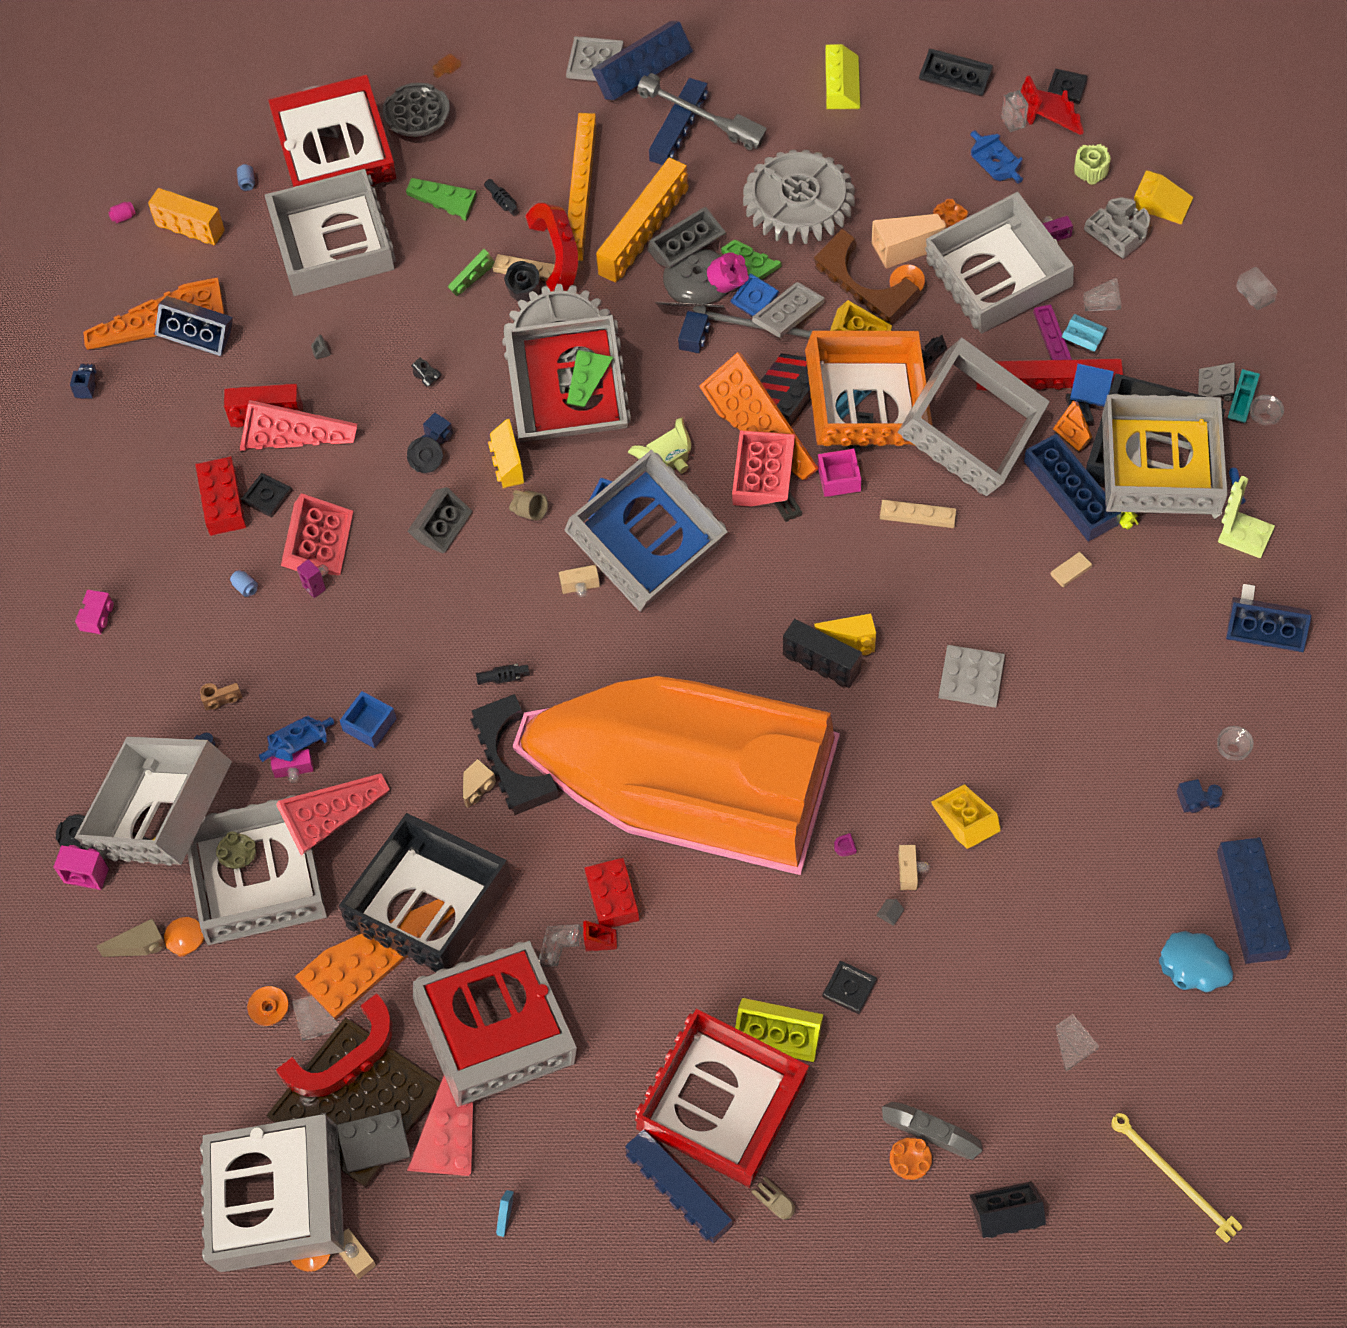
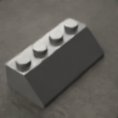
M704 207L649 240L648 252L658 264L671 268L725 235L726 232L709 210Z

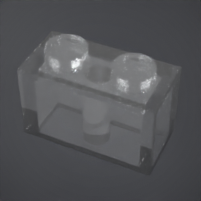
M1020 90L1004 95L1001 119L1010 132L1024 128L1026 126L1028 102Z
M1257 267L1238 277L1236 285L1238 291L1247 298L1249 304L1257 311L1275 302L1277 289Z

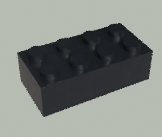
M795 618L783 635V655L788 660L796 661L804 668L812 669L818 672L820 676L834 680L840 686L850 688L861 671V651Z

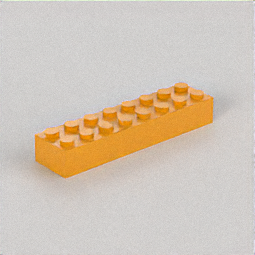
M671 158L667 159L596 252L598 275L615 283L620 277L624 276L626 269L634 263L635 257L643 251L644 245L652 239L653 233L661 227L662 221L670 215L671 209L679 203L680 197L687 192L689 187L687 183V165Z

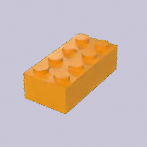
M161 188L156 190L148 202L154 222L160 228H166L175 233H181L189 238H195L212 245H216L225 231L219 209Z

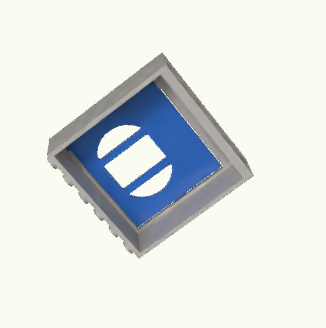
M652 449L573 514L564 529L639 612L644 610L717 547L728 532L725 525L713 516V512L701 503L700 498L696 494H692L687 484L683 480H679L674 470L669 466L667 467L662 457L658 453H654ZM641 497L653 498L655 500L630 522L624 524L623 513L631 501ZM661 505L677 523L648 548H645L629 530L654 508ZM597 510H599L594 516H592L588 521H586L591 515H593ZM679 528L682 529V543L676 551L664 556L651 553Z

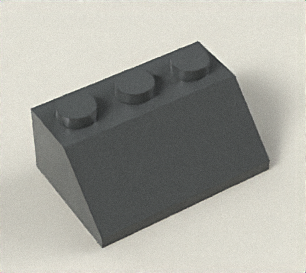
M448 487L436 489L407 532L420 544L440 553H445L472 513V510Z
M400 1110L337 1125L348 1173L411 1158L404 1120Z

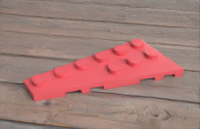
M249 400L239 451L248 448H256L257 450L263 449V447L286 448L299 447L305 444H313L314 446L320 445V443H353L357 423Z
M380 773L279 800L276 805L300 854L303 855L386 795L390 789Z
M451 1053L452 1058H453V1060H454V1063H455V1065H456V1067H457V1070L459 1071L458 1066H457V1064H456V1061H455V1059H454V1056H453V1054ZM443 1076L407 1171L469 1176L471 1174L473 1102L457 1107L445 1076Z

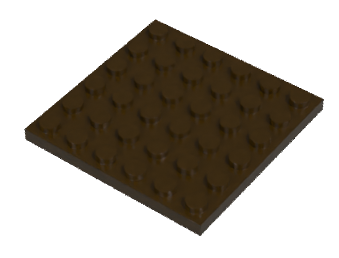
M345 1017L303 1070L310 1073H320L329 1069L362 1044L370 1034ZM388 1047L381 1058L373 1064L372 1068L367 1072L360 1073L350 1085H345L338 1091L321 1097L303 1096L288 1088L266 1116L272 1122L277 1123L326 1114L336 1125L400 1110L407 1135L435 1099L441 1083ZM340 1144L341 1171L366 1188L383 1165L348 1173Z

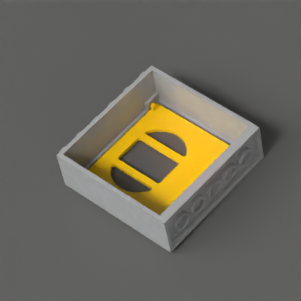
M1137 394L1107 395L1102 413L1106 512L1221 514L1227 498L1221 397L1139 396ZM1207 423H1208V432H1209V447H1210V463H1211L1212 488H1211V481H1210V465H1209V449H1208ZM1137 432L1140 437L1141 467L1136 466L1126 453L1128 439ZM1146 432L1171 433L1173 469L1147 467ZM1178 433L1190 442L1193 449L1191 461L1183 468L1179 467Z

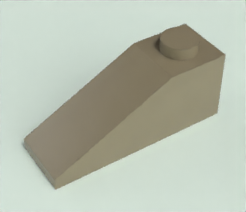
M151 919L97 945V949L102 957L139 956L157 953L166 944L157 925Z

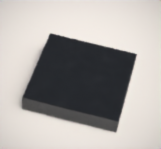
M1055 68L1047 92L1062 95L1063 91L1067 90L1068 100L1079 104L1088 76Z
M261 473L242 497L241 502L267 516L273 517L293 490L292 487Z
M840 960L822 997L860 1014L877 981V977Z

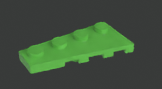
M411 178L406 190L408 196L424 203H431L437 209L447 210L449 214L453 216L456 214L465 221L477 196L475 190Z

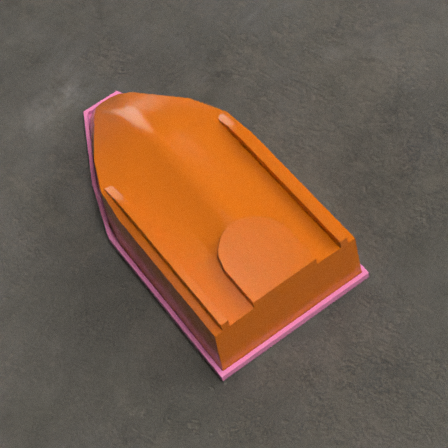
M654 676L617 682L551 708L524 713L513 744V750L543 775L550 773L554 783L576 802L627 833L801 875L840 733L834 732L831 713L695 681Z

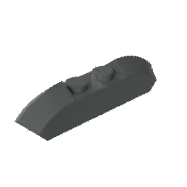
M890 1102L882 1106L883 1120L893 1127L966 1159L973 1160L983 1151L981 1141L955 1125L902 1103Z

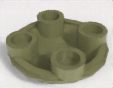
M234 831L227 833L226 837L218 843L216 848V856L219 862L225 867L232 869L243 868L249 865L256 854L254 840L247 835Z

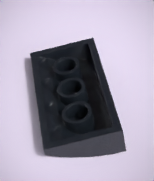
M929 48L919 79L983 96L993 73V65Z

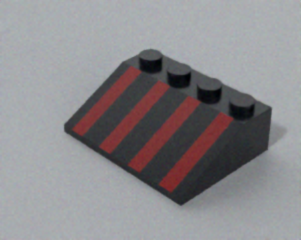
M781 353L760 382L786 421L792 426L811 400L806 357Z

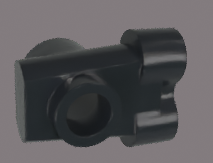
M421 357L411 365L413 375L416 378L422 379V383L427 388L442 375L437 368H432Z

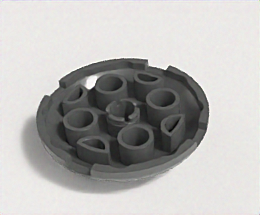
M410 83L395 89V93L386 98L382 112L386 124L394 132L407 137H421L429 135L442 127L448 118L450 106L445 93L436 89L434 85Z
M702 248L673 267H665L663 283L669 296L679 303L708 304L714 301L718 302L724 298L727 293L718 292L716 290L718 288L715 285H711L707 277L708 266H710L713 260L722 255Z

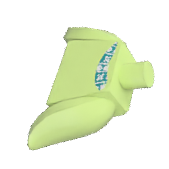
M683 417L676 419L674 429L648 444L647 448L635 445L630 448L628 453L640 459L652 449L654 453H658L662 457L667 467L676 468L679 473H684L689 468L685 462L688 460V453L691 451V440L685 428Z

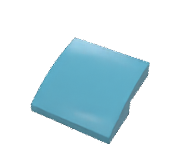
M1074 314L1062 338L1095 352L1107 328Z

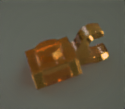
M449 53L437 61L438 64L433 65L432 69L435 71L433 76L440 78L445 72L451 74L461 67V61Z

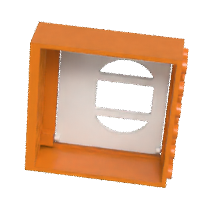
M812 331L805 353L817 445H914L910 441L905 440L898 433V430L926 385L919 331ZM853 390H875L877 392L881 423H857ZM844 391L847 392L851 423L843 422L836 411V399ZM883 391L888 393L897 403L899 413L894 423H887ZM928 405L921 418L932 425L930 405Z

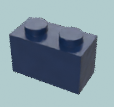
M687 311L678 338L679 350L700 353L701 347H704L706 343L705 335L709 333L711 323L708 322V315Z

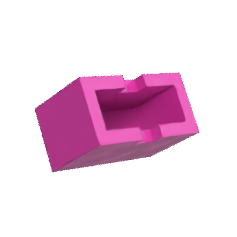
M87 589L83 599L85 607L79 610L75 622L80 631L101 634L103 628L107 626V617L109 612L113 610L114 603L109 593Z

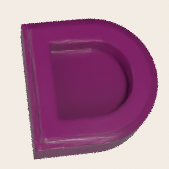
M851 833L836 838L834 850L839 856L845 857L857 853Z

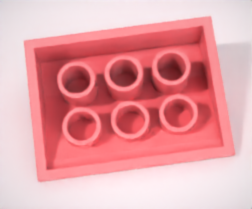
M740 431L732 490L733 505L752 507L788 500L795 435Z
M301 493L294 503L281 566L297 571V567L309 559L320 570L321 574L340 575L353 511Z

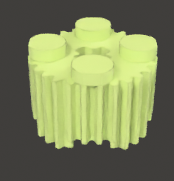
M1097 144L1096 146L1082 145L1076 154L1074 174L1080 177V179H1084L1083 181L1086 180L1090 185L1097 184V182L1103 180L1109 171L1111 158L1109 152H1107L1108 148H1105L1104 145L1101 146L1102 144Z

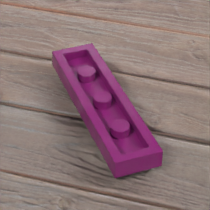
M1051 304L1034 308L1033 313L1051 360H1072L1065 340L1062 338V332Z

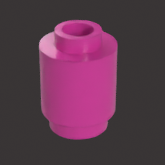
M123 202L110 207L108 214L112 222L120 223L132 218L135 215V210L131 202Z

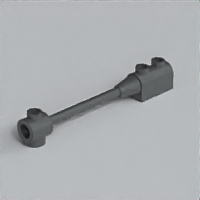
M650 73L648 76L644 75L639 82L637 91H639V95L642 98L646 99L648 96L654 98L659 95L714 122L715 125L729 135L730 141L736 143L739 140L744 143V147L748 150L758 149L765 139L766 127L739 114H736L734 119L715 116L662 90L659 77L653 73Z

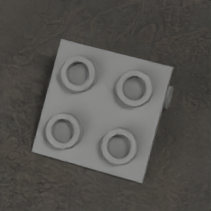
M1235 363L1199 369L1198 395L1206 397L1222 395L1224 400L1230 401L1235 389Z

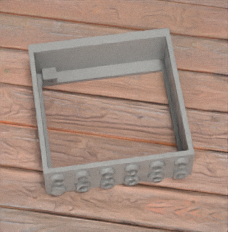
M961 337L943 355L898 433L905 440L916 445L919 450L931 456L934 461L945 466L948 471L959 476L965 483L970 484L980 494L988 496L1004 483L1050 401ZM952 365L959 368L1027 418L996 472L921 418Z

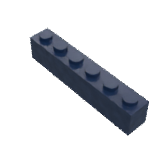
M689 78L679 98L702 109L703 103L708 100L710 93L708 91V83ZM674 104L649 148V161L664 165L668 158L675 159L676 152L682 147L683 139L688 136L690 126L695 123L697 114Z
M644 1129L625 1146L626 1158L633 1165L636 1163L641 1168L640 1172L647 1180L651 1178L656 1183L654 1185L660 1194L663 1195L665 1193L670 1198L669 1202L676 1210L680 1208L683 1211L686 1221L690 1225L695 1224L700 1229L698 1231L699 1234L706 1241L710 1240L714 1244L732 1227V1220Z

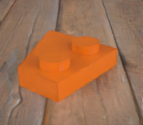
M1073 401L1053 430L1075 449L1082 452L1092 439V434L1079 403Z

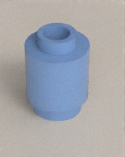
M247 164L237 168L238 185L243 191H250L255 185L254 169Z
M238 570L232 574L230 578L232 586L243 596L248 597L256 593L258 583L246 572Z

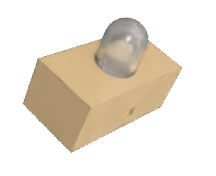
M596 565L559 572L563 594L576 592L579 597L583 598L588 593L587 589L600 587Z
M899 845L900 890H917V873H927L930 870V865L926 861H916L915 845Z
M349 1228L345 1230L344 1252L339 1254L356 1277L360 1279L373 1269L376 1264Z

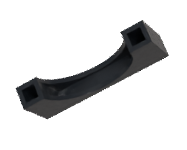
M515 694L471 710L473 718L470 719L474 730L478 729L480 733L477 734L480 745H485L486 747L484 753L487 761L491 760L493 763L491 770L495 777H499L500 782H498L501 793H506L507 798L505 802L508 809H513L514 814L517 815L558 799V790L550 773L542 776L520 775L508 769L498 757V745L502 735L511 725L523 718L522 709Z

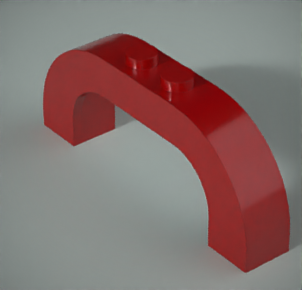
M537 203L526 214L529 229L544 232L548 227L556 255L555 266L552 274L546 281V285L550 292L555 291L557 284H562L563 291H568L569 287L573 285L577 274L578 249L567 214L560 206Z
M377 993L360 1005L372 1026L368 1038L329 1069L320 1073H310L303 1070L295 1059L291 1057L276 1069L278 1076L288 1088L303 1096H326L338 1091L345 1085H350L360 1073L367 1072L372 1068L373 1064L387 1050L393 1032L389 1011Z

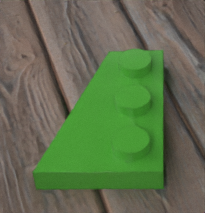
M733 240L721 248L723 255L731 252L744 257L748 276L751 273L762 280L782 267V262L778 260L773 261L768 258V255L764 253L759 254L753 251V248L737 240Z
M483 249L450 283L448 288L455 296H458L494 266L495 261Z
M581 350L577 351L567 404L585 408L613 357Z

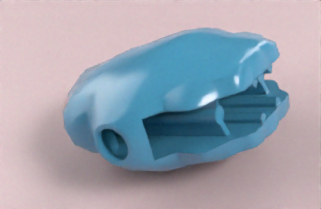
M1188 931L1172 933L1161 951L1159 964L1162 967L1163 974L1170 977L1175 986L1180 989L1196 988L1204 992H1211L1216 988L1227 986L1233 981L1234 974L1230 966L1228 954L1219 949L1213 938L1204 933L1192 934Z

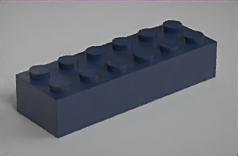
M669 21L591 70L604 98L615 100L638 86L644 75L648 76L650 73L656 75L693 52L680 21Z
M1057 434L1026 449L1024 463L1088 542L1119 525L1122 513L1106 512L1105 492Z
M1261 837L1221 842L1217 855L1245 964L1286 959L1290 946Z

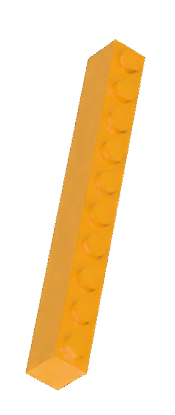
M578 113L568 207V220L575 238L578 260L583 261L593 168L597 128L595 113Z

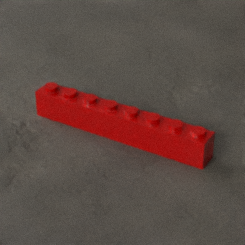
M1121 359L995 361L1032 389L1039 390L1047 388H1072L1078 364L1114 371L1111 387L1115 374L1123 375ZM976 382V390H987Z

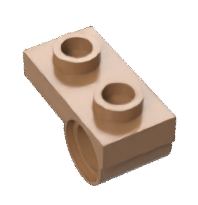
M207 683L200 690V697L206 711L217 709L221 705L234 703L238 699L243 698L237 683L217 689L216 685L212 683Z

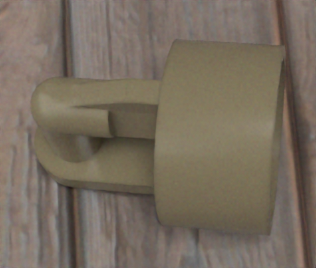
M514 490V498L509 505L510 511L515 512L520 517L536 521L545 516L548 509V500L544 494L534 491L522 492Z

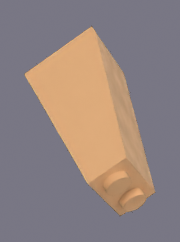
M938 214L875 220L872 226V245L887 269L927 255L925 247H927L926 239L946 229V223L944 220H941Z

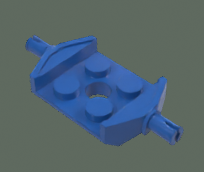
M976 130L971 132L970 136L976 140L971 149V156L995 180L1002 181L1007 178H1013L1018 184L1023 181V178L1017 173L1022 165L1023 158L1020 157L1018 159L999 140V134L981 136ZM993 159H998V160H1000V162H996V161L993 162L992 160H993Z
M305 716L268 735V750L259 754L260 760L264 762L271 757L292 761V754L320 739L326 743L325 728L334 725L333 718L329 717L321 722L310 716Z

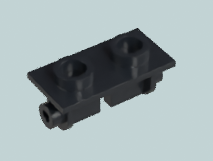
M943 335L933 337L924 346L925 350L921 349L924 370L947 349Z

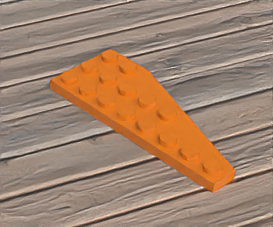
M218 277L182 284L178 286L177 290L171 293L170 291L164 293L163 297L156 300L151 299L128 310L129 313L121 317L117 315L113 317L114 320L106 324L101 323L84 331L86 350L155 337L158 306L166 296L224 314Z
M737 352L699 386L717 414L725 418L733 427L738 428L740 431L795 435L791 471L799 478L806 480L819 469L740 352Z
M437 899L410 911L398 929L420 938L445 902ZM450 907L431 936L455 916L453 907ZM359 934L323 951L295 976V979L336 1020L408 956L403 957L396 950L390 947L385 948L374 939L369 940L363 934Z

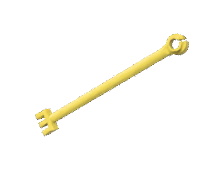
M1118 1113L1113 1117L1111 1122L1112 1128L1117 1132L1126 1134L1220 1226L1215 1233L1226 1243L1230 1241V1237L1225 1232L1232 1237L1236 1235V1231L1231 1226L1237 1231L1242 1229L1241 1224L1232 1216L1226 1221L1131 1128L1132 1126L1129 1124V1119L1125 1114ZM1117 1118L1123 1119L1125 1123L1119 1124Z

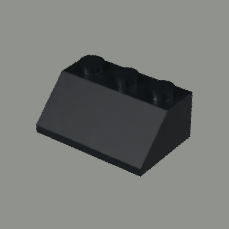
M1032 1181L969 1194L977 1227L983 1238H994L1000 1234L1016 1233L1019 1230L1036 1229L1039 1226L1046 1225L1043 1201Z

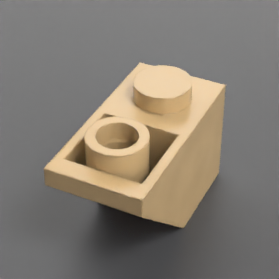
M478 759L464 771L463 799L467 808L472 804H476L486 791H490L496 783L494 773Z

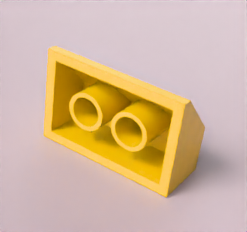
M506 419L490 433L491 441L488 442L490 452H494L495 455L492 456L493 465L498 467V471H495L497 481H501L503 488L524 483L521 461L510 419Z

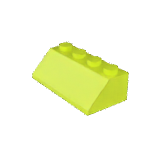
M843 44L826 45V109H860L858 55Z
M742 998L738 1007L735 1028L793 1058L814 1062L823 1014Z

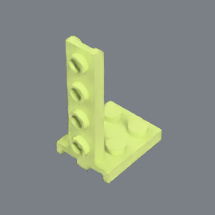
M1241 476L1239 482L1235 481L1232 487L1225 515L1221 522L1224 523L1223 531L1218 542L1261 558L1275 525L1238 512L1248 483V478Z

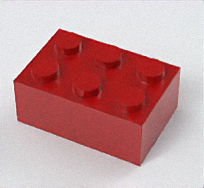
M624 858L584 867L598 924L614 928L639 921L638 909Z

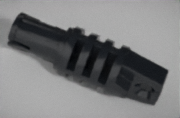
M488 179L484 183L485 188L492 194L493 200L504 211L508 210L513 216L519 213L515 205L517 202L504 188L499 187L493 179Z
M518 663L494 667L491 671L476 672L478 685L489 682L500 684L521 680L520 677L530 675L529 666H518Z

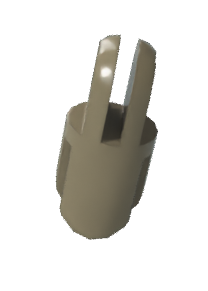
M765 1176L763 1180L777 1193L773 1195L760 1182L757 1186L770 1200L764 1199L755 1189L751 1193L779 1218H791L795 1213L794 1203Z

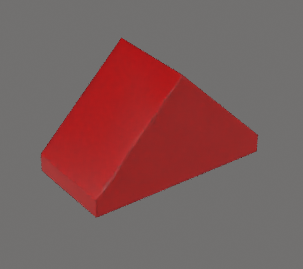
M586 920L583 921L585 951L617 949L616 929Z

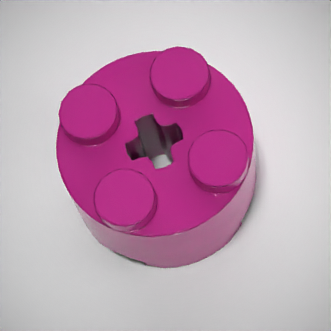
M729 252L713 260L710 266H708V280L711 285H715L718 288L716 289L718 292L728 293L748 281L747 267L742 255Z

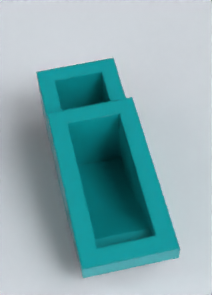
M1242 369L1227 419L1246 423L1259 379V373Z

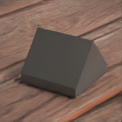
M319 334L311 345L314 357L317 360L331 356L326 341Z
M886 899L876 916L894 926L903 913L904 908L896 899Z

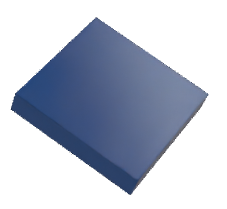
M750 273L748 281L739 288L730 302L753 317L778 296L779 291Z
M1078 364L1070 399L1104 407L1107 395H1109L1114 371Z

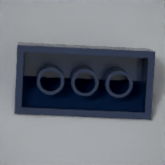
M166 296L158 306L154 335L222 356L231 333L233 317Z
M1233 597L1226 639L1304 652L1312 615L1308 609Z

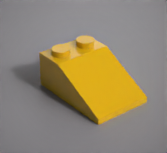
M1146 170L1134 196L1135 208L1138 211L1145 208L1150 215L1178 224L1183 223L1193 200L1190 194L1169 179Z
M847 300L837 309L830 331H891L892 325Z
M871 614L814 624L815 629L861 651L862 655H869L875 652L876 631Z
M965 784L932 801L933 807L954 837L967 849L1000 832L997 813Z

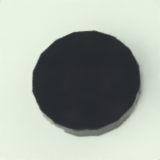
M417 438L411 442L407 449V461L411 468L417 472H433L442 463V447L433 438Z
M70 815L66 820L60 822L56 829V840L60 847L61 845L68 847L69 845H75L85 850L80 845L81 843L74 838L85 818L84 815Z

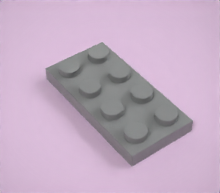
M796 282L755 314L752 322L781 338L824 304L825 298Z

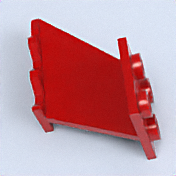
M1031 76L1026 77L1021 92L1017 97V103L1021 107L1029 125L1033 124L1036 114H1039L1082 135L1084 130L1081 125L1080 114L1074 112V103L1068 100V91L1064 90L1062 95L1038 90Z

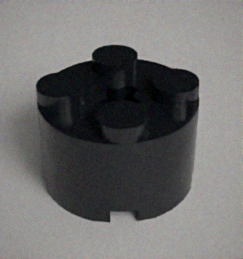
M517 261L508 267L504 277L505 284L510 296L517 302L519 300L531 301L529 293L532 291L537 295L541 293L542 281L539 271L534 264Z

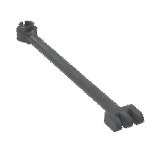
M694 306L693 311L696 313L708 315V319L764 329L750 319L708 312L706 307ZM792 328L786 334L810 338L812 331L821 330L807 331Z

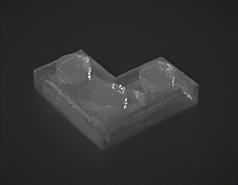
M579 924L547 926L538 959L542 967L558 966L563 947H579L583 927Z

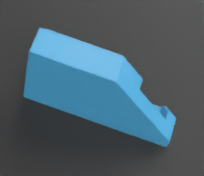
M506 1190L500 1200L496 1230L498 1236H505L512 1210L514 1191Z

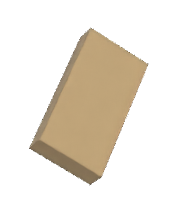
M1078 552L1051 571V576L1062 587H1065L1092 568V564Z

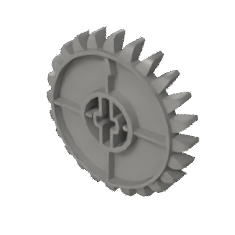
M795 149L790 150L786 154L779 152L775 158H765L764 165L757 164L754 167V172L749 174L747 184L743 188V206L748 205L746 216L749 217L755 214L753 226L756 227L764 220V235L774 226L776 241H779L784 230L788 231L790 244H793L797 232L801 233L804 244H807L809 231L812 230L817 240L821 241L823 226L831 236L834 235L833 220L843 228V214L850 218V206L854 207L855 198L853 196L855 195V188L851 184L850 175L844 173V167L841 164L834 165L832 157L824 158L820 152L812 154L809 150L805 149L802 152H797Z
M557 284L555 291L550 292L547 286H543L541 295L538 296L534 291L529 293L531 301L528 303L524 300L518 301V306L521 310L520 312L511 311L509 313V317L514 323L505 324L504 329L611 315L609 309L599 311L598 308L601 306L602 301L599 298L589 301L590 292L588 290H584L579 295L574 285H571L568 291H563L562 284ZM606 328V329L591 330V331L576 332V333H570V334L585 333V332L600 331V330H606V331H607V328ZM553 335V336H546V337H539V338L524 339V340H523V344H524V341H525V340H533V339H540V338H547V337H555V336H560V335ZM505 338L502 340L503 346H506ZM573 347L566 350L559 357L557 363L575 361L578 350L594 352L585 347ZM507 351L504 353L505 360H508ZM574 367L557 370L561 394L565 393V388H570Z

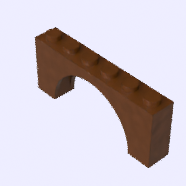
M841 229L814 257L815 268L820 273L824 272L827 274V277L833 283L837 282L844 292H850L857 302L864 303L871 313H877L880 319L893 325L921 296L919 287L907 278L893 287L881 290L868 289L857 284L848 274L849 259L857 244L853 236L844 229Z

